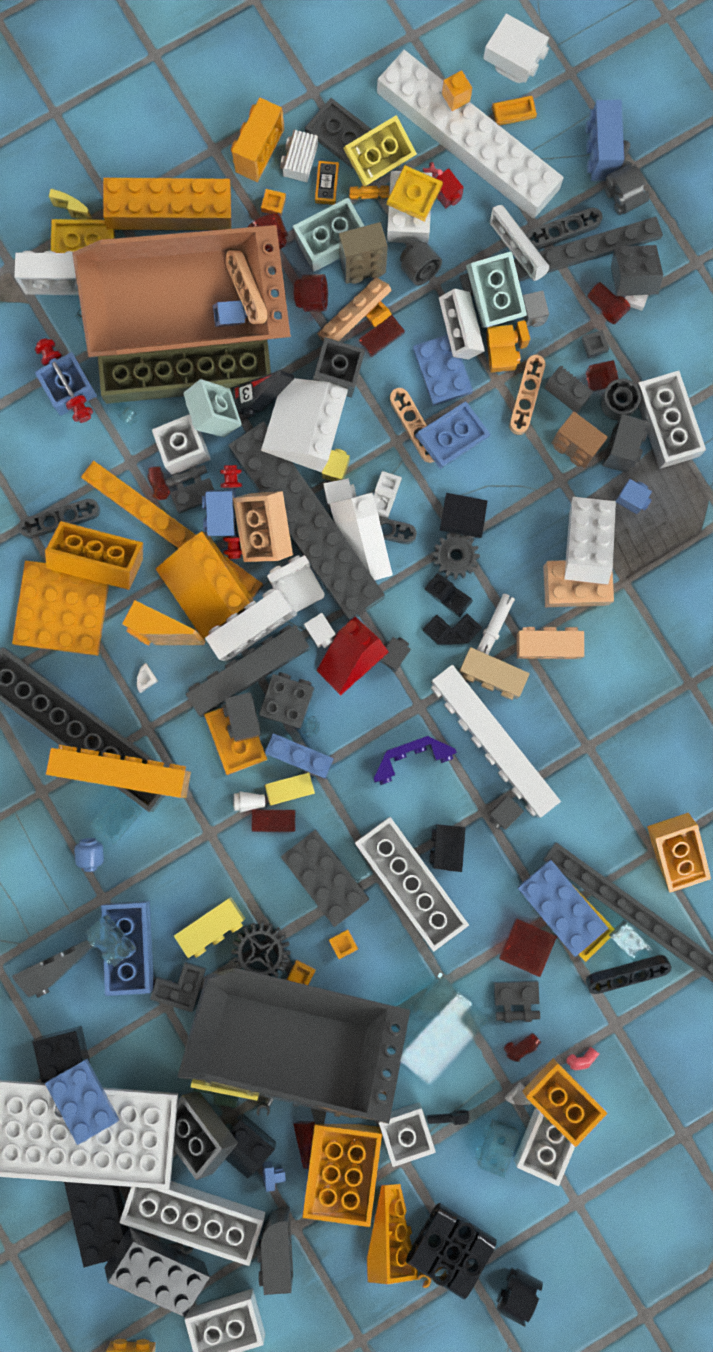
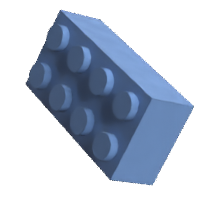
M150 901L106 903L101 905L105 996L151 993L154 988Z

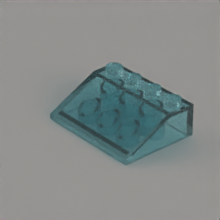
M440 973L408 1008L410 1015L401 1061L430 1085L488 1022L489 1018ZM392 1026V1027H391L392 1031H394V1032H398V1031H399L398 1027H396V1026ZM388 1048L393 1054H395V1051L392 1048Z

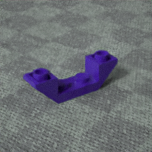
M429 736L387 750L373 780L375 783L379 782L380 785L391 782V777L395 776V772L390 759L394 758L396 762L407 758L406 753L414 751L415 754L427 750L426 746L428 745L431 748L435 761L440 760L441 763L452 760V755L456 754L457 751L455 748Z

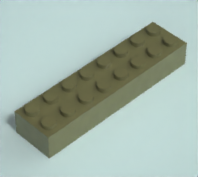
M268 340L98 357L101 396L106 404L184 396L183 392L200 379L230 388L232 392L231 387L271 374Z

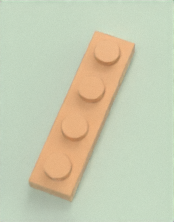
M376 277L317 333L322 341H324L325 337L340 341L392 291L389 284Z

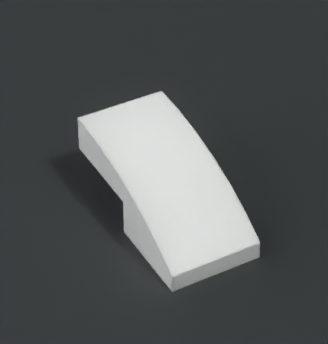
M384 471L381 472L373 495L378 517L388 519L402 477Z

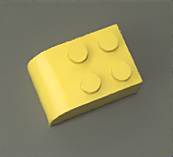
M397 115L343 148L364 187L417 155Z

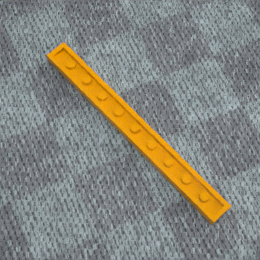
M94 460L81 476L84 481L179 549L184 543L196 536V534ZM224 556L253 599L262 588L263 583Z

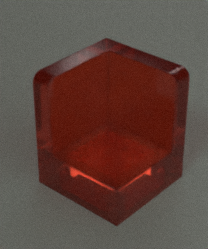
M614 360L589 365L586 371L589 389L593 391L606 389L612 381L619 379Z

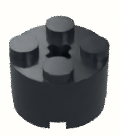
M511 1267L506 1277V1281H508L506 1289L501 1288L497 1296V1310L503 1316L525 1327V1321H530L539 1301L536 1292L537 1289L542 1291L543 1282L518 1268L514 1269Z

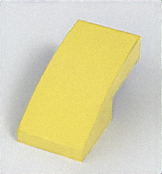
M50 189L49 198L53 206L67 209L73 219L92 220L88 208L80 201L66 193Z
M309 773L264 785L270 806L315 794Z

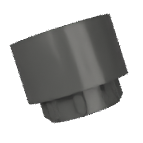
M420 241L409 244L400 256V261L402 262L401 269L415 285H422L436 275L442 265V259L431 246Z
M628 379L612 381L601 397L600 405L603 413L610 419L617 421L622 414L631 416L640 404V389L633 381ZM616 397H622L625 403L618 402Z

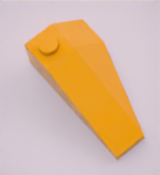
M400 1184L381 1186L367 1255V1282L393 1284L418 1280V1270L406 1263L407 1255L412 1247L410 1240L412 1230L411 1226H407L405 1214L407 1210Z

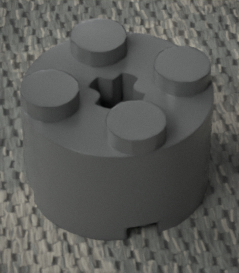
M629 163L607 175V186L604 189L608 198L613 197L615 201L614 208L618 215L626 214L649 201L648 191L644 193L643 189L646 182L636 165L632 166V163Z

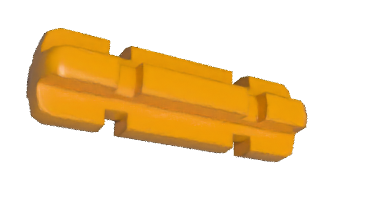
M381 185V188H378V186H361V188L353 186L349 189L351 200H356L358 197H361V199H378L379 196L383 199L389 198L390 194L388 185Z

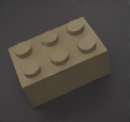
M381 222L339 233V259L346 284H357L362 282L363 279L370 277L379 278L386 273L388 245Z

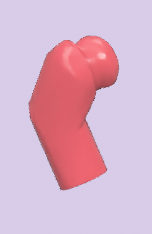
M590 1047L583 1057L577 1058L574 1054L569 1055L566 1063L574 1071L587 1069L598 1057L599 1053Z

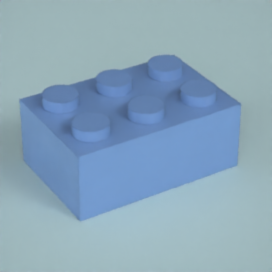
M596 100L594 108L590 109L589 120L586 121V134H589L586 152L590 153L587 172L591 173V181H606L607 175L621 168L623 164L622 100Z

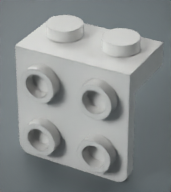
M300 555L293 557L288 561L289 564L284 567L279 565L269 571L270 574L267 575L274 591L279 589L283 592L296 612L318 602L325 596L305 555L303 557H300Z

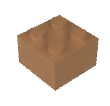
M573 411L558 430L552 444L556 451L569 456L572 463L576 466L585 468L608 437Z

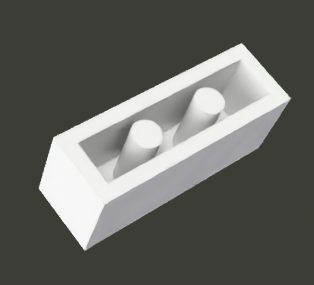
M454 288L439 297L453 357L471 359L484 352L470 292Z

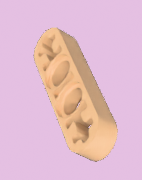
M230 250L226 254V266L247 317L252 324H264L267 319V310L242 251Z
M539 355L529 357L525 365L509 425L512 433L516 435L524 434L531 421L545 369V360ZM535 361L538 362L539 367L537 368L535 375H532L531 372L533 369V365L531 364H533ZM532 380L536 388L528 390L525 388L524 383ZM521 400L529 401L530 408L527 410L521 409L519 402ZM520 415H524L522 425L525 426L518 429L515 423L518 422Z
M403 388L394 389L390 394L391 406L421 458L428 463L435 462L429 454L426 455V449L424 446H420L422 445L421 442L414 436L416 430L427 426L408 392ZM397 394L400 397L404 396L403 404L405 405V407L403 409L400 401H395ZM411 411L415 414L416 418L413 421H406L404 414Z

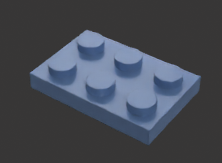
M448 335L413 346V351L433 406L472 394L473 389L462 358L453 357Z
M465 401L418 431L415 436L437 466L442 469L489 438L491 434Z
M88 1059L83 1060L45 1083L77 1145L119 1121Z

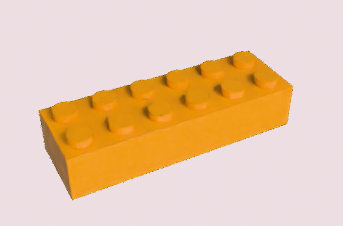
M103 178V217L106 229H232L230 179Z
M59 745L58 749L51 748L46 775L178 798L187 797L191 772L186 771V766L170 764L169 768H166L163 762L147 760V764H143V759L125 756V760H120L121 755L103 752V756H98L99 751L82 748L79 753L76 747Z

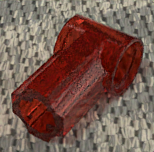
M601 282L597 283L587 296L603 311V316L611 324H616L631 309L629 302L624 297L614 295Z

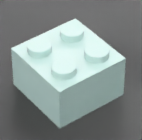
M200 379L183 392L195 430L225 438L242 425L230 388Z

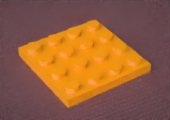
M25 560L12 644L98 656L109 585L47 569L46 563Z

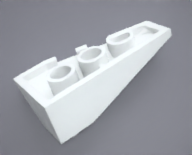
M367 493L330 503L334 523L373 579L377 580L392 576L373 494Z

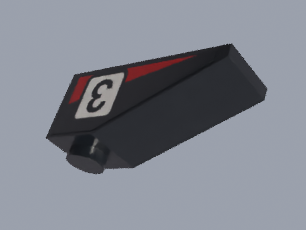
M279 370L231 387L238 413L248 418L254 417L255 413L264 411L294 380V375Z

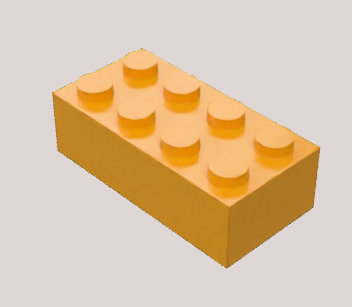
M60 521L45 550L46 568L130 590L143 561V542Z

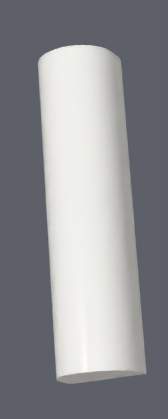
M503 205L493 207L490 218L491 226L509 250L512 251L531 279L536 281L542 278L549 270L548 263Z

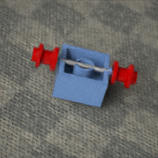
M47 338L39 340L34 350L36 354H42L41 363L45 367L35 371V374L52 405L60 416L73 410L74 415L72 418L75 422H87L91 419L93 410L84 404L97 397L79 362L72 352L62 357L59 351H54V340Z
M224 465V470H220V473L224 475L225 482L220 485L221 488L228 489L209 490L205 496H202V507L206 509L207 513L206 518H203V529L207 531L208 536H225L223 541L227 542L228 549L224 550L223 554L228 555V559L241 558L242 550L237 533L233 498L236 497V488L234 487H242V483L238 482L237 477L238 474L242 473V469H237V465Z

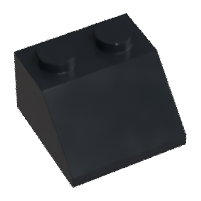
M436 824V829L432 828L431 841L435 842L434 850H430L429 863L433 864L434 869L462 872L466 827Z
M242 1113L229 1129L238 1144L225 1160L248 1179L275 1150L276 1141Z

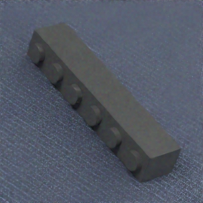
M291 625L284 627L279 631L280 635L274 639L272 636L265 639L261 643L263 646L256 650L254 648L249 649L243 654L244 658L239 661L236 659L230 661L225 665V670L220 673L215 671L206 677L208 680L200 684L198 682L188 688L190 692L186 693V696L198 715L203 717L204 714L224 704L225 698L237 696L308 651L310 647L297 626L291 627Z

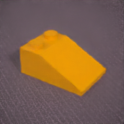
M689 813L647 826L655 855L670 893L711 879L698 824Z

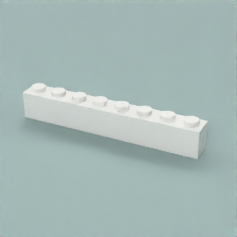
M453 665L431 681L433 685L431 687L432 691L438 698L440 696L443 697L446 701L444 706L451 714L455 713L460 720L457 722L464 731H470L473 735L471 738L473 743L478 748L482 747L485 750V758L491 765L496 764L500 769L498 772L499 776L504 782L509 781L514 787L511 789L519 800L522 798L526 802L525 808L532 817L536 815L538 818H541L561 802Z

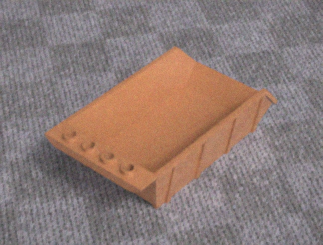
M276 225L105 239L72 252L88 357L124 355L291 337ZM265 246H271L272 252H267ZM230 250L242 251L267 310V319L264 324H252L247 317L245 323L241 325L215 327L212 305L217 302L240 300L226 266L225 258ZM268 268H273L275 270V274H269ZM271 290H276L278 296L273 297L271 295ZM274 312L280 313L281 318L279 320L274 318Z

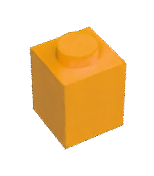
M462 70L443 80L442 96L452 111L470 102L472 86Z

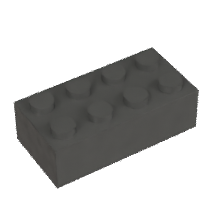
M316 829L281 856L282 860L334 927L369 901V897Z

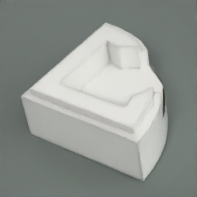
M146 663L140 668L137 676V688L140 693L158 682V679Z
M521 1082L504 1096L509 1103L514 1105L532 1104L523 1094L522 1090L525 1087Z

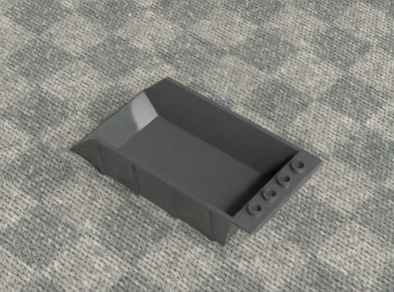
M238 968L206 976L177 1077L197 1079L205 1082L208 1086L214 1084L247 1092L249 1096L255 1094L292 1103L294 1107L300 1105L333 1113L335 1117H360L389 1124L410 1010ZM396 1026L398 1027L399 1031L394 1032L392 1031L391 1027ZM392 1048L395 1054H389L387 1049ZM383 1071H389L391 1076L385 1077ZM384 1094L386 1100H380L378 1095Z

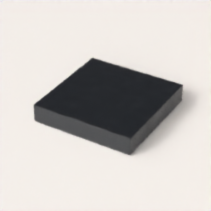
M446 493L440 531L482 538L488 500Z

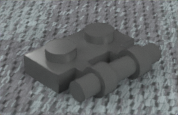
M205 465L193 466L189 471L181 474L175 473L172 474L173 477L165 479L168 487L176 485L178 490L170 493L178 514L201 506L202 496H205L207 491L214 490L210 478L201 480L200 475L208 473ZM194 478L196 483L186 487L183 486L182 482Z
M537 980L494 982L495 1005H503L504 1012H495L496 1021L512 1023V1020L532 1022V1020L540 1019V1010L531 1011V1004H540L539 982ZM511 1005H523V1011H511Z

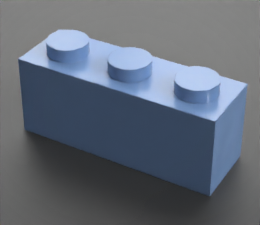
M274 733L265 751V754L324 779H326L334 758Z

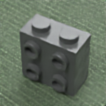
M279 672L278 675L273 674L259 715L302 729L315 690L314 687L311 686V682L299 679L298 682L291 680L290 675Z

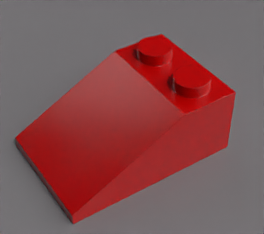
M355 616L339 630L316 671L341 696L389 652L381 640Z

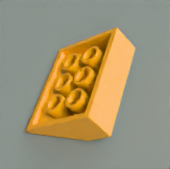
M201 531L156 568V571L203 639L210 635L208 632L218 625L222 627L227 623V618L235 613L241 614L245 611L244 607L254 601L215 542L207 535V532Z
M134 600L122 623L127 628V633L147 646L150 643L155 645H204L206 642L196 630Z
M315 1124L302 1218L370 1227L382 1139L380 1127L363 1124Z

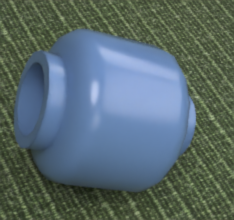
M96 838L81 839L75 846V864L79 868H83L85 872L95 871L98 866L103 864V845Z

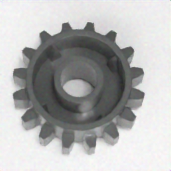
M448 533L446 535L447 540L440 538L441 546L435 545L434 549L438 552L432 555L433 558H437L434 566L440 567L438 572H445V578L452 575L454 580L459 575L464 579L466 572L472 574L473 569L471 566L477 567L478 563L474 560L480 557L479 554H475L478 546H472L474 539L467 541L466 535H463L461 538L456 533L454 537H451ZM458 552L461 555V559L455 561L451 558L450 554Z

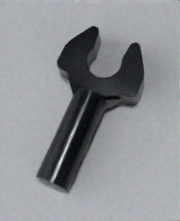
M455 1110L447 1114L427 1115L428 1124L452 1123L454 1125L468 1123V1120H470L468 1110Z

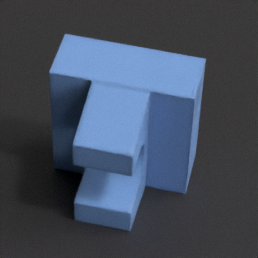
M271 1161L263 1163L264 1188L266 1192L275 1191V1183L286 1181L285 1171H283V1167L274 1168Z

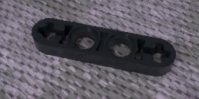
M657 955L592 973L586 978V984L592 994H600L665 976L671 971L672 967L665 955Z

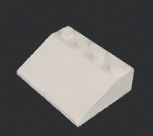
M294 378L277 396L261 451L322 472L330 456L348 389L327 381Z

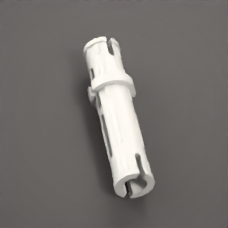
M502 594L487 629L483 630L482 640L476 650L489 655L495 640L499 638L498 633L515 601L513 597L509 598L510 595Z

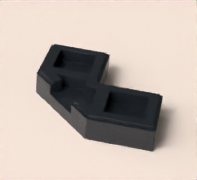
M468 614L454 628H451L441 617L436 615L422 631L437 645L468 644L483 627Z

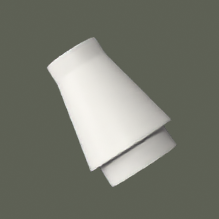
M242 791L234 793V811L241 813L264 808L265 795Z

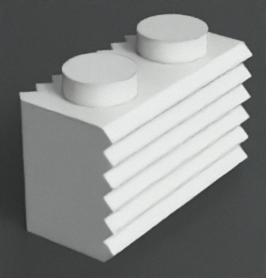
M294 130L292 137L288 136L286 142L287 155L282 156L280 164L284 177L308 182L318 148L317 135Z

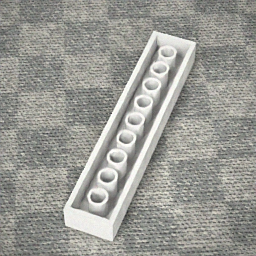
M403 50L377 79V94L534 219L560 190L564 177L472 103L469 102L452 111L442 96L443 80L407 51Z

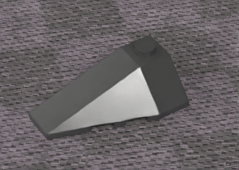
M100 933L12 977L28 997L36 994L37 998L49 993L48 988L59 981L103 938V934Z

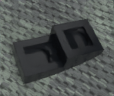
M439 573L433 577L424 589L458 617H461L473 602L471 597L457 589L452 582Z

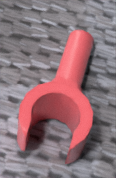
M433 162L429 163V168H423V172L432 173L433 178L436 175L442 174V170L436 169Z

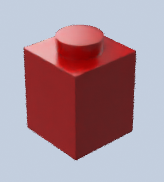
M448 168L441 175L435 177V179L443 182L437 198L445 209L450 205L454 206L460 202L464 189L463 185Z

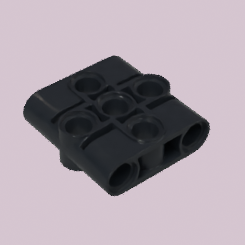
M438 1203L407 1255L406 1263L431 1278L437 1285L445 1287L465 1300L471 1293L491 1257L497 1240L470 1223L466 1218ZM466 1225V1233L459 1235V1229ZM437 1234V1240L434 1243H428L430 1235ZM455 1246V1253L452 1255H447V1250L450 1247ZM474 1258V1264L471 1267H466V1262ZM444 1267V1273L440 1276H435L436 1270Z

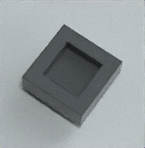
M603 330L582 336L581 340L588 358L609 351Z

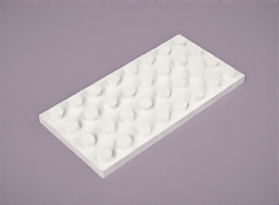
M0 1080V1177L169 1189L171 1184L178 1093L103 1088L119 1121L77 1145L45 1083Z

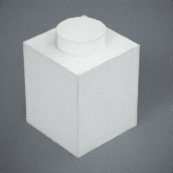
M349 478L324 483L328 509H330V503L356 497L354 484L350 485Z
M320 613L304 624V627L318 648L330 646L336 637L335 632L323 613Z

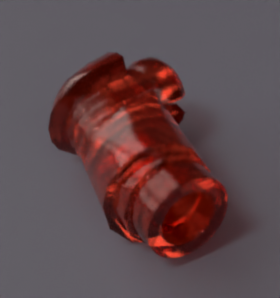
M161 467L148 468L149 473L147 477L154 493L152 497L157 500L167 499L170 489L166 485Z
M531 1033L516 1046L513 1042H509L504 1047V1051L507 1053L506 1057L514 1062H520L521 1058L536 1051L541 1041L534 1033Z

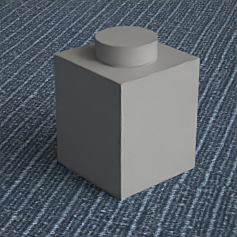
M539 291L523 295L527 316H523L526 325H532L533 327L543 325L549 316L544 292Z

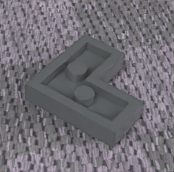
M185 962L178 983L157 977L150 1000L193 1012L206 968Z

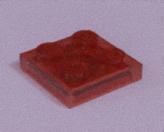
M515 918L499 959L541 977L557 936Z

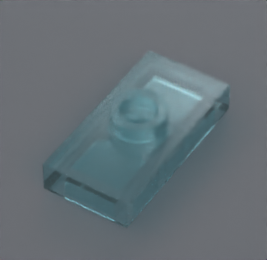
M625 920L609 934L613 941L633 962L646 959L653 952L649 945Z

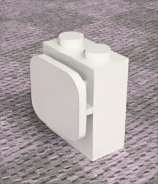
M505 14L485 47L483 59L495 65L496 71L516 83H526L530 76L533 77L539 67V64H537L539 60H544L549 50V47H547L549 37L514 17Z

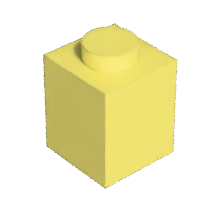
M341 449L331 450L328 462L322 471V479L332 482L343 480L350 462V455H347V452Z

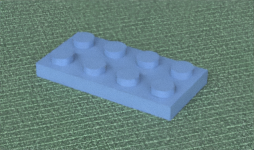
M548 860L517 887L574 957L609 929L552 860Z

